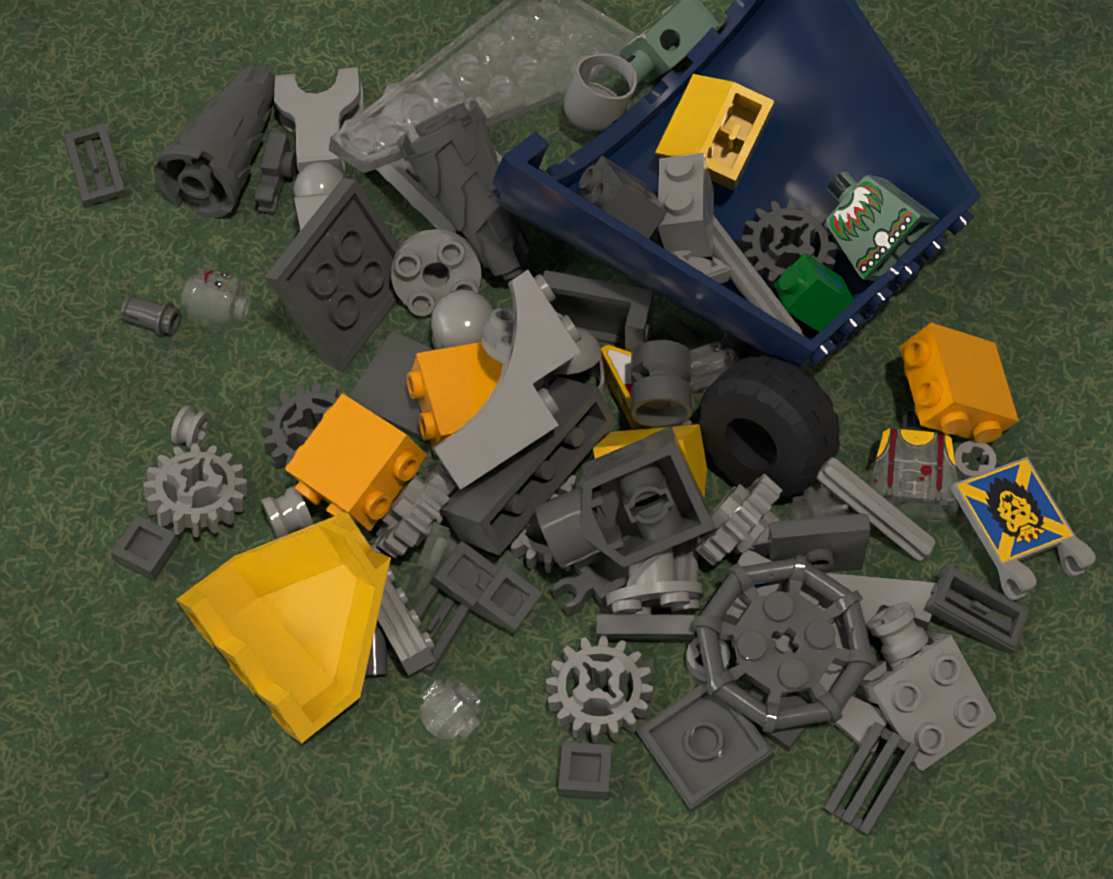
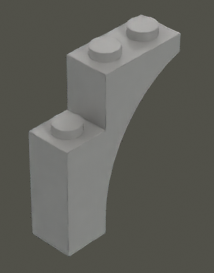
M529 270L508 283L513 305V336L509 356L496 387L479 411L463 427L432 447L460 490L559 426L553 417L560 412L556 403L544 387L537 391L533 383L581 353L576 343L582 338L567 315L559 318L549 303L555 299V295L545 279L540 274L533 278Z

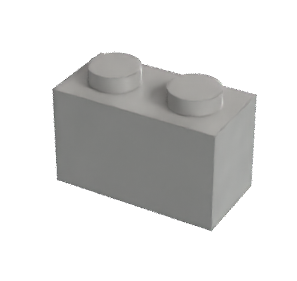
M704 153L659 158L658 200L668 211L657 226L664 249L669 252L689 250L692 251L691 256L712 257L714 188Z

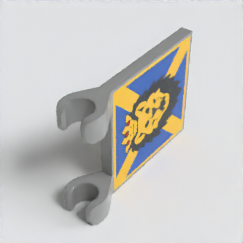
M1028 457L956 482L950 487L996 565L1002 589L1008 599L1018 600L1023 598L1027 594L1026 591L1033 589L1036 585L1034 574L1020 562L1021 560L1057 547L1061 566L1070 577L1083 574L1085 568L1095 562L1094 552L1087 544L1075 536Z

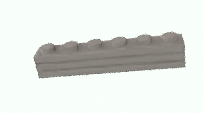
M355 522L366 541L371 538L368 530ZM376 544L370 546L372 550L381 553ZM389 568L377 621L409 676L435 661L431 653V649L435 648L427 631L422 634L420 633L418 627L422 623L414 609L408 611L405 607V604L409 603L401 587L394 588L392 583L396 579Z

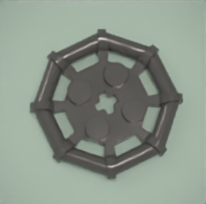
M796 554L795 558L748 566H741L737 563L728 568L729 575L702 614L694 617L692 629L697 632L707 679V685L704 688L709 696H718L762 726V732L773 734L776 729L829 721L834 724L842 719V710L867 672L875 669L877 657L871 651L860 604L863 597L858 590L852 592L807 562L806 556ZM789 579L786 593L775 591L767 596L760 597L754 584ZM805 583L832 601L833 604L825 611L799 594L802 584ZM739 595L749 607L736 625L722 621V618ZM842 616L850 649L836 648V632L831 622L838 620ZM787 633L793 637L792 643L797 647V651L793 653L786 650L782 655L777 654L774 651L776 642L771 636L774 634L782 636ZM718 639L731 640L732 647L735 648L737 666L725 671ZM834 663L846 667L830 693L827 692L819 681L830 664ZM741 678H745L767 693L768 697L765 704L738 687L736 683ZM790 692H808L813 702L780 708L781 696H785Z

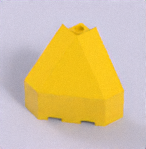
M348 511L233 556L176 600L197 631L212 648L216 647L223 654L230 665V669L253 695L257 694L272 711V717L283 730L300 743H303L361 696L391 557L372 550Z

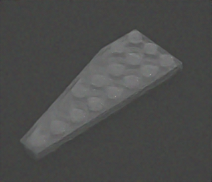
M503 0L331 136L329 151L361 172L366 173L403 159L396 144L398 139L407 133L412 143L419 138L414 126L457 104L464 103L466 109L469 110L468 104L471 100L477 101L487 118L484 122L486 127L557 101L564 98L576 66L582 58L593 54H611L624 58L621 54V49L636 33L582 0ZM603 64L594 66L590 71L588 81L596 83L612 68Z

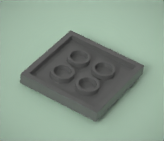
M342 178L264 278L328 366L343 372L399 297L393 288L391 280V266L399 244L355 179Z

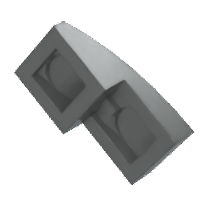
M463 541L459 543L431 581L435 586L472 611L513 633L543 594L505 564L499 569Z

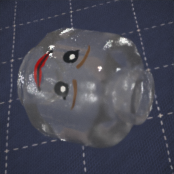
M205 268L197 276L190 275L182 293L181 308L187 311V317L191 323L220 332H228L235 326L237 321L244 322L246 320L252 299L251 296L245 295V284L239 276Z

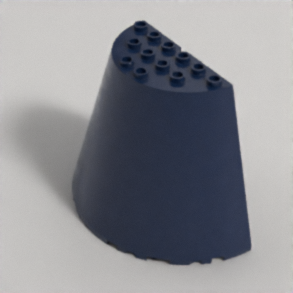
M735 0L725 11L727 18L723 25L717 31L712 27L688 52L686 56L692 63L691 66L687 63L677 73L671 70L649 94L640 99L606 130L569 155L562 163H555L549 166L546 172L539 168L549 144L535 131L503 156L492 183L496 188L491 193L495 201L511 214L773 358H780L783 362H791L803 370L811 363L817 365L823 358L827 359L833 352L837 353L861 326L865 327L901 289L900 286L906 281H911L928 264L927 261L947 243L943 236L948 231L954 236L957 235L973 219L974 215L968 210L981 195L855 0ZM693 74L732 81L774 100L773 113L735 191L712 181L714 188L713 215L738 248L746 221H753L757 208H761L768 213L771 201H776L780 208L784 209L787 207L789 199H793L796 209L801 211L809 203L812 205L810 215L817 217L818 215L825 214L828 218L840 203L831 195L827 187L834 177L844 171H847L858 183L866 175L884 178L939 218L938 222L927 234L876 281L863 280L839 245L838 253L834 259L836 262L832 271L843 278L854 301L820 333L790 314L802 330L803 335L799 334L748 302L730 278L729 281L720 284L664 249L658 227L648 239L576 193L579 189V181L585 170L591 165H596L600 157L604 156L644 181L658 198L659 158L662 157L656 155L655 151ZM826 221L824 224V229L828 228ZM761 237L760 247L764 253L767 249L763 246L764 239ZM834 237L833 242L839 244ZM813 241L811 246L815 249L814 256L817 258V247ZM704 257L705 259L712 261V257ZM774 286V288H772L771 291L782 304V301Z

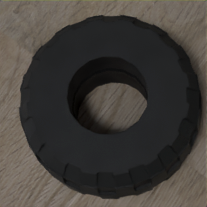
M766 356L741 359L724 371L712 383L700 401L699 424L705 450L711 455L712 462L719 470L721 469L729 477L728 479L737 486L741 484L744 488L750 487L757 478H760L765 473L783 490L779 494V498L798 495L815 483L818 471L824 462L838 454L840 428L838 415L834 412L832 400L828 393L822 390L819 386L820 383L812 375L806 374L801 370V367L791 362H783L780 358Z

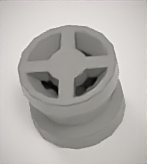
M296 485L287 488L285 495L275 499L269 496L261 500L266 517L277 539L313 525L302 495L294 489Z
M908 602L898 603L880 611L867 623L872 636L879 637L882 642L880 650L886 661L891 662L906 658L920 650L929 640L924 628L918 627L914 622L916 613Z

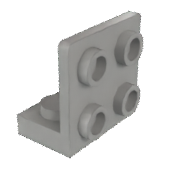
M925 631L929 640L920 650L897 661L889 662L883 659L876 664L875 669L867 672L854 692L860 700L878 704L892 730L906 741L920 747V751L912 764L921 771L996 720L995 712L951 634Z

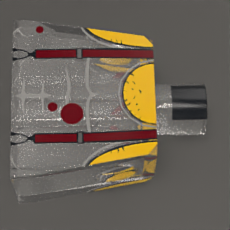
M915 411L906 412L902 416V429L888 428L883 431L869 485L908 517L955 521L959 503L950 489L954 483L958 482L952 438L945 433L930 432V428L920 425Z

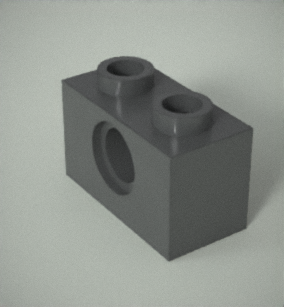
M604 156L600 157L596 165L589 166L579 181V189L576 192L579 196L648 239L668 212L644 181Z

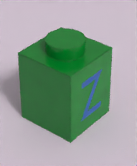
M806 253L793 265L786 268L774 284L787 312L819 333L854 301L843 278Z

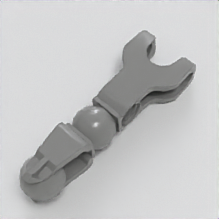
M358 67L338 69L335 84L327 91L317 94L306 93L298 88L295 73L275 76L274 101L277 110L280 112L281 126L290 136L296 138L299 174L295 180L293 193L300 230L303 229L342 178H346V139L340 135L345 120L365 115L363 86Z

